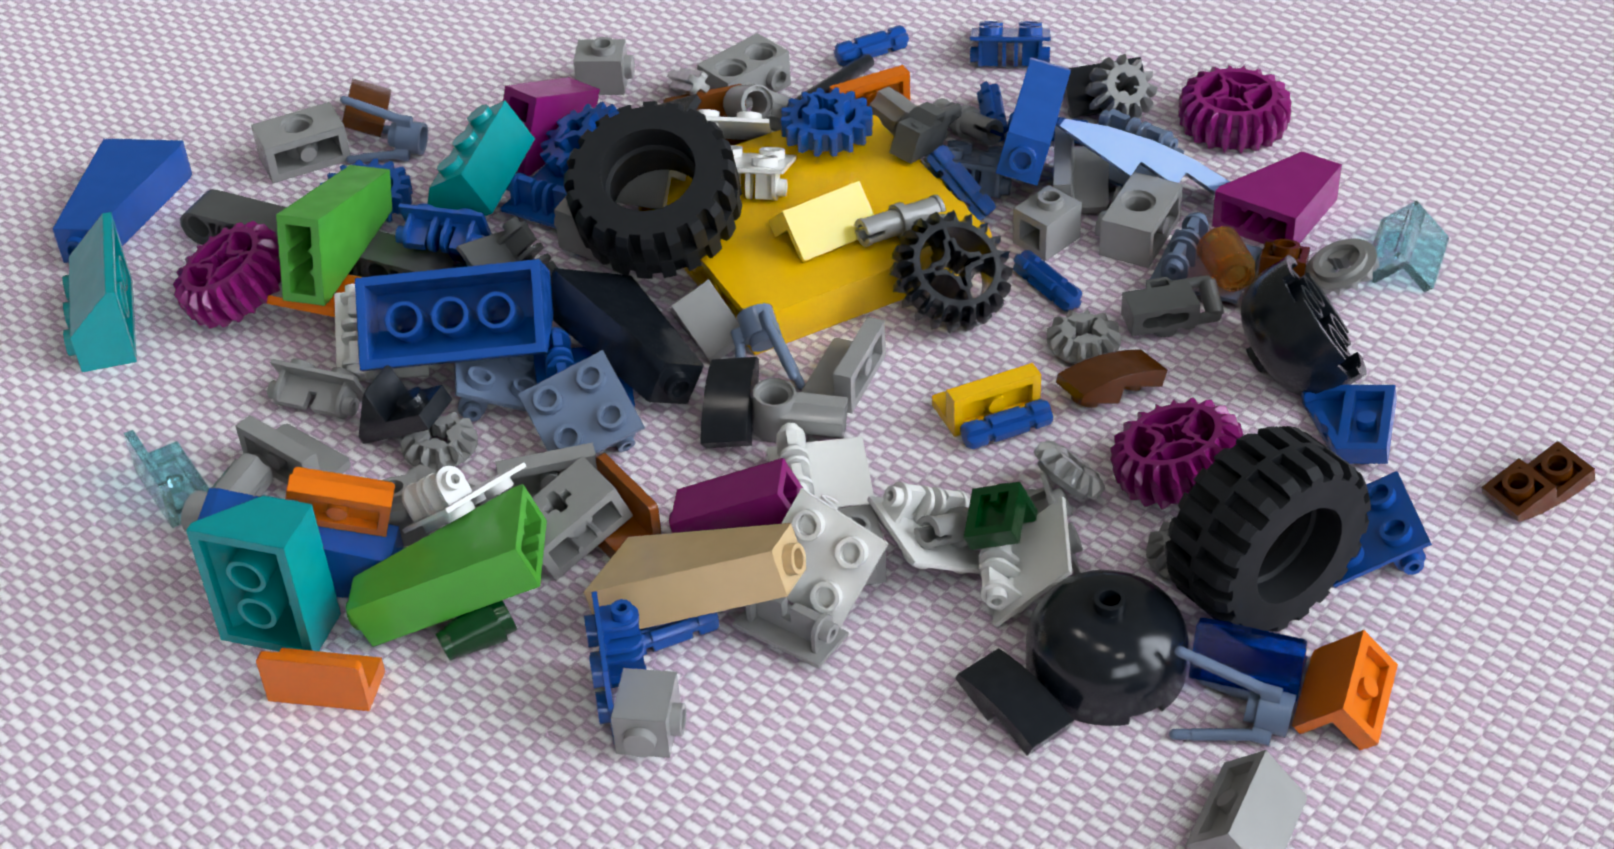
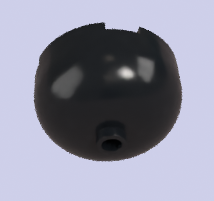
M1292 256L1284 257L1257 275L1244 293L1241 303V322L1245 336L1250 344L1246 352L1259 372L1262 373L1266 370L1279 385L1301 396L1302 392L1317 394L1340 385H1351L1366 376L1367 371L1362 356L1358 352L1353 355L1349 353L1347 347L1351 345V341L1347 335L1349 331L1343 320L1312 276L1306 273L1299 277L1293 270L1298 264Z
M1104 569L1082 572L1068 577L1052 587L1036 605L1027 628L1026 669L1049 690L1074 720L1101 726L1128 725L1130 717L1147 713L1157 707L1161 711L1165 710L1180 694L1186 679L1188 661L1178 657L1174 650L1177 646L1189 649L1188 631L1184 618L1174 601L1151 581L1119 570Z

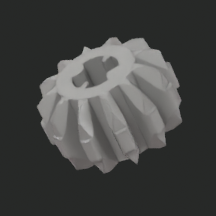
M1126 53L1120 55L1116 62L1110 57L1105 58L1100 63V68H1094L1089 75L1092 83L1086 87L1085 94L1095 98L1089 104V110L1101 108L1102 111H1110L1111 109H1116L1121 113L1129 115L1130 120L1133 117L1141 119L1143 117L1142 112L1148 113L1154 106L1151 98L1157 93L1158 87L1147 83L1153 77V71L1142 72L1139 69L1142 66V59H1136L1130 65Z

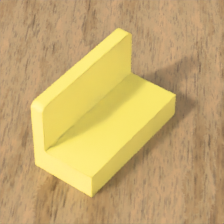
M857 181L782 211L768 222L775 237L788 232L799 259L805 262L858 240L855 230L864 227H855L856 220L872 216L874 213L860 181Z

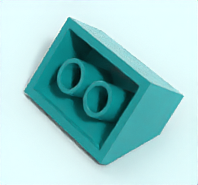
M506 100L491 107L487 104L481 105L468 116L467 121L469 123L467 127L452 142L453 150L437 166L439 172L429 187L427 204L436 208L454 210L468 208L484 213V216L494 212L535 140Z
M112 212L102 213L70 254L69 275L62 276L64 292L68 301L63 302V312L67 327L69 328L63 330L64 343L68 355L77 356L82 372L137 362L133 280Z
M263 495L190 523L186 529L187 536L221 640L280 652L281 648L320 651L339 619L341 612L312 504Z

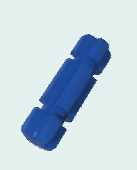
M894 26L888 28V33L881 30L854 38V43L850 40L837 43L834 49V57L839 66H846L863 54L876 57L889 53L888 49L892 51L903 49L909 42V36L904 26Z
M986 81L980 84L981 90L977 92L979 109L982 115L1001 121L1004 129L1003 133L993 129L990 130L991 133L1001 136L999 141L1001 142L1005 139L1004 134L1008 132L1001 90L997 83L990 85Z
M945 145L939 146L927 157L928 165L935 173L940 171L943 174L940 179L958 200H962L970 206L968 210L979 221L985 219L994 211L996 204L987 193L982 195L979 192L982 187L960 162L956 164L953 161L955 156Z
M1024 250L1021 254L1015 255L1013 258L1015 262L1013 270L1050 301H1053L1060 309L1068 312L1081 305L1082 291L1073 283L1068 282L1064 276L1041 260L1031 250Z
M1038 399L1026 403L1021 408L1016 406L985 416L980 421L975 419L963 423L960 427V432L964 445L967 448L976 449L988 445L989 440L998 442L1029 432L1030 427L1039 429L1048 426L1053 422V414L1049 402Z
M715 612L640 629L644 646L643 656L647 655L646 649L652 648L653 652L693 639L694 632L698 631V634L702 636L716 631L720 627L718 613Z

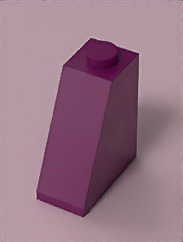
M570 77L505 85L503 101L506 100L535 138L515 174L523 173L526 176H530L544 166L546 163L540 155L543 152L540 145L542 142L549 140L546 133L549 130H556L559 127L557 121L570 114V111L582 112L586 104H590L594 109L598 103L600 89Z
M1301 151L1221 185L1215 190L1212 226L1261 244H1265V241L1273 242L1277 239H1291L1301 243L1336 202L1342 164Z
M780 458L679 488L676 492L673 510L669 515L671 532L680 533L781 524L803 486L784 458Z

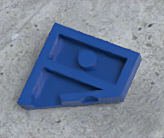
M1340 385L1317 394L1302 392V404L1331 451L1350 464H1388L1397 402L1396 385Z

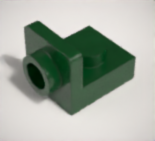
M1021 482L1000 483L972 489L963 536L971 550L1019 544L1023 523L1035 522L1037 520L1038 510Z

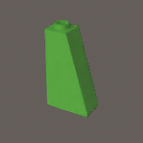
M349 165L276 214L282 296L284 301L325 306L331 300L334 293L392 212L390 169Z
M524 484L511 488L457 520L354 576L349 600L346 603V614L350 624L354 629L361 630L372 647L540 587L547 525L546 518Z

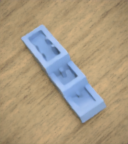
M1060 118L1056 123L1059 129L1124 175L1131 176L1140 164L1157 177L1177 183L1186 175L1214 196L1215 190L1219 186L1230 182L1195 159L1151 139L1113 127Z

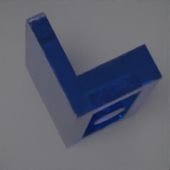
M1203 617L1198 619L1192 651L1263 683L1281 687L1283 692L1295 694V701L1298 700L1308 656H1306L1308 643L1305 639ZM1190 663L1188 678L1250 691Z

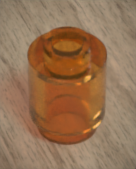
M1227 226L1217 227L1208 231L1200 239L1197 245V254L1210 277L1216 279L1217 286L1226 291L1235 292L1246 288L1255 277V260L1235 229Z

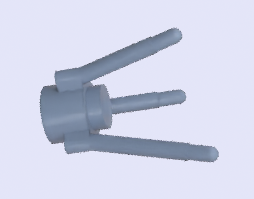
M341 96L340 102L345 105L392 121L390 126L384 125L382 133L388 134V145L395 147V150L350 155L346 158L347 163L353 164L356 160L367 163L373 159H378V161H409L411 154H424L428 144V126L426 123L413 121L412 116L397 114L360 100Z
M766 303L756 304L739 312L737 320L740 327L730 332L735 345V358L746 357L745 345H750L754 352L766 351L774 347L789 379L794 380L797 388L802 390L805 382L782 337L772 305Z
M1183 646L1175 648L1174 651L1178 657L1228 680L1225 681L1206 674H1202L1199 677V682L1202 685L1248 701L1243 721L1253 723L1254 725L1253 729H1172L1169 732L1171 739L1191 741H1252L1269 746L1272 735L1286 738L1296 698L1295 694L1283 692L1281 687L1263 683Z

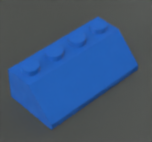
M540 259L355 278L359 366L362 372L382 370L387 365L395 369L548 353L553 322L551 273Z

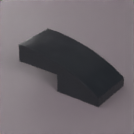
M757 356L711 360L706 379L701 419L700 444L705 448L752 446L753 389L759 383V358Z
M999 648L958 673L955 677L956 681L986 720L989 721L996 716L1026 756L1069 729L1074 722L1064 707L1035 676Z

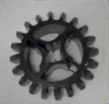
M954 210L948 212L944 218L937 211L930 214L926 221L920 218L913 223L911 230L904 231L899 238L900 245H897L892 252V259L896 262L891 266L889 275L898 278L893 285V292L906 294L901 302L902 308L913 305L917 309L914 315L915 321L921 320L925 315L931 318V330L937 329L942 322L945 323L948 333L955 332L960 325L967 332L972 330L977 325V322L981 325L985 324L992 318V313H997L1003 307V298L1010 293L1012 285L1007 281L1012 276L1014 268L1004 265L1009 259L1010 251H1002L996 248L1001 242V235L993 236L992 238L988 237L985 234L988 230V223L981 224L978 228L973 226L972 214L966 215L962 221H958ZM930 246L933 252L930 257L932 263L927 269L922 270L920 265L921 250ZM980 273L982 279L981 293L973 298L970 291L973 287L971 279L975 274Z

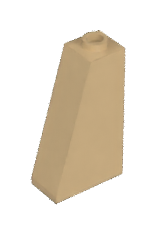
M791 523L628 537L585 589L584 595L592 614H594L592 592L597 591L599 606L611 605L620 599L630 601L639 611V627L643 629L787 597L807 568L806 554L803 546L797 541Z

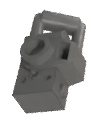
M925 102L913 108L910 112H906L896 126L895 136L889 153L910 164L931 154L936 148L943 145L949 125L962 115V106L959 103L951 102L941 109L929 102Z
M1209 275L1172 281L1168 277L1146 280V289L1122 292L1121 315L1132 337L1151 333L1159 337H1170L1175 335L1178 329L1190 330L1199 324L1217 322L1221 319L1222 314H1224L1216 279H1212ZM1194 288H1199L1205 312L1200 313V302L1193 291Z

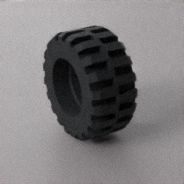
M657 101L643 102V107L632 109L631 105L618 108L619 114L611 118L606 114L595 122L597 128L593 132L589 129L584 132L578 140L580 150L574 148L567 160L569 169L564 174V188L567 193L565 198L579 236L585 247L591 249L595 259L603 265L611 263L613 271L623 275H629L632 270L636 272L637 278L653 279V274L662 273L664 278L677 276L676 270L685 267L691 271L702 265L700 259L706 255L709 258H713L722 249L720 240L727 241L731 238L736 229L734 220L736 221L741 215L742 202L740 196L742 195V190L730 143L724 139L723 131L715 122H707L706 116L695 109L690 108L688 112H684L683 105L667 102L665 107L658 106ZM673 170L693 179L689 188L679 199L660 209L637 211L627 209L616 203L618 195L631 180L650 171Z
M1291 426L1258 429L1257 434L1247 433L1236 439V445L1232 448L1222 449L1214 456L1215 462L1207 470L1203 468L1193 479L1196 482L1189 493L1185 492L1178 503L1180 509L1178 515L1171 519L1168 528L1171 540L1165 542V556L1171 581L1176 584V588L1220 625L1237 635L1264 636L1268 634V631L1278 632L1287 628L1290 621H1299L1310 613L1309 608L1316 602L1321 603L1330 594L1329 589L1337 580L1341 581L1348 571L1347 564L1352 557L1357 556L1362 545L1359 541L1361 535L1367 532L1369 524L1367 512L1371 510L1366 482L1362 474L1311 435Z

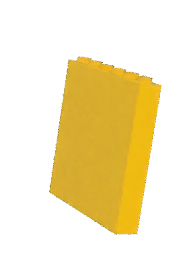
M873 115L872 136H866V144L864 146L853 144V152L849 153L843 150L833 157L829 151H823L819 157L814 156V150H808L804 153L798 152V144L788 146L787 139L782 137L780 129L737 144L736 146L743 147L742 153H759V148L780 147L785 149V154L796 155V160L784 174H780V179H787V196H779L777 201L755 199L754 174L752 199H746L745 174H741L742 195L740 198L742 209L740 217L736 221L734 220L736 226L734 233L729 240H720L722 249L713 258H709L706 255L700 259L701 266L691 271L685 267L684 270L697 286H700L709 279L736 319L738 313L747 307L763 303L772 305L785 343H789L903 300L906 296L905 293L893 292V285L898 278L889 275L891 266L896 262L892 259V252L897 245H900V241L895 236L864 247L860 244L859 240H856L802 262L798 257L788 232L777 237L774 236L768 222L770 219L782 211L857 181H860L874 215L888 211L889 206L901 202L907 205L929 198L931 195H938L944 202L946 211L938 214L944 213L946 215L954 210L958 221H962L966 215L972 213L962 200H958L945 187L940 178H936L923 165L921 159L910 164L889 153L894 136L882 125L876 115ZM686 175L685 182L671 179L666 206L675 202L686 192L693 180ZM638 206V211L656 210ZM972 214L973 226L978 228L981 224H985ZM988 227V230L985 234L988 237L992 238L991 231ZM930 246L921 250L920 265L922 270L927 269L932 263L930 257L933 252ZM746 345V346L751 350V352H752L754 355H757V354H760V353L765 352V351L754 352V351H752L750 345Z

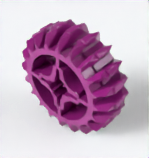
M1228 65L1226 69L1212 67L1210 72L1199 71L1196 77L1189 78L1186 86L1182 87V93L1179 96L1178 117L1180 118V125L1184 127V134L1193 136L1194 143L1205 142L1208 149L1218 147L1222 148L1224 153L1229 149L1237 150L1239 153H1242L1244 149L1258 151L1261 145L1270 147L1273 145L1274 140L1282 139L1283 133L1287 130L1288 123L1291 121L1292 101L1290 99V92L1285 90V83L1276 81L1273 74L1263 75L1259 68L1252 71L1246 69L1245 65L1242 68H1232Z
M255 221L248 222L245 225L242 222L236 223L230 230L225 227L215 237L209 236V240L205 244L197 246V251L185 258L186 265L178 269V278L173 283L176 289L173 295L178 300L179 306L191 320H195L200 326L206 325L211 329L218 325L223 328L227 327L233 320L239 323L245 315L249 313L255 314L256 309L260 305L266 304L268 295L280 291L281 270L278 235L272 229H269L265 223L257 224Z
M1193 397L1185 403H1178L1173 399L1170 405L1161 407L1155 404L1154 410L1148 413L1138 412L1136 421L1123 423L1124 431L1114 435L1115 444L1110 448L1112 470L1116 482L1120 484L1121 490L1127 493L1130 500H1140L1144 507L1157 503L1161 510L1166 509L1170 504H1178L1185 492H1190L1196 483L1193 479L1203 468L1207 470L1215 462V455L1224 448H1232L1236 445V439L1244 436L1241 424L1237 422L1234 414L1229 413L1226 405L1215 406L1212 400H1205L1198 404Z

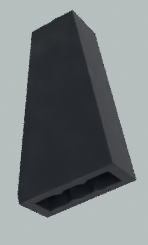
M554 268L551 275L553 321L593 355L603 350L616 375L646 401L688 404L704 365L633 276Z

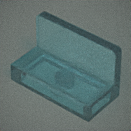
M1417 200L1381 219L1372 244L1377 251L1380 265L1378 269L1372 272L1373 280L1371 281L1374 284L1404 269L1424 292L1434 288L1449 237Z
M134 430L123 433L136 474L170 526L174 528L181 525L182 509L189 495L197 490L208 492V485L177 441L148 453Z

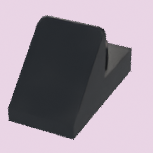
M387 365L363 394L358 437L363 444L429 430L453 399L443 385L426 389L414 387L407 390L393 369Z

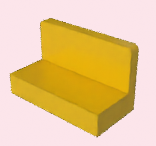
M1033 363L1023 365L932 395V406L952 435L957 437L961 435L960 427L963 423L975 419L980 421L985 416L1016 406L1021 408L1026 403L1041 399V373Z

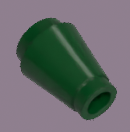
M502 600L457 616L444 629L435 633L449 661L458 656L462 657L508 641L507 635L518 629Z

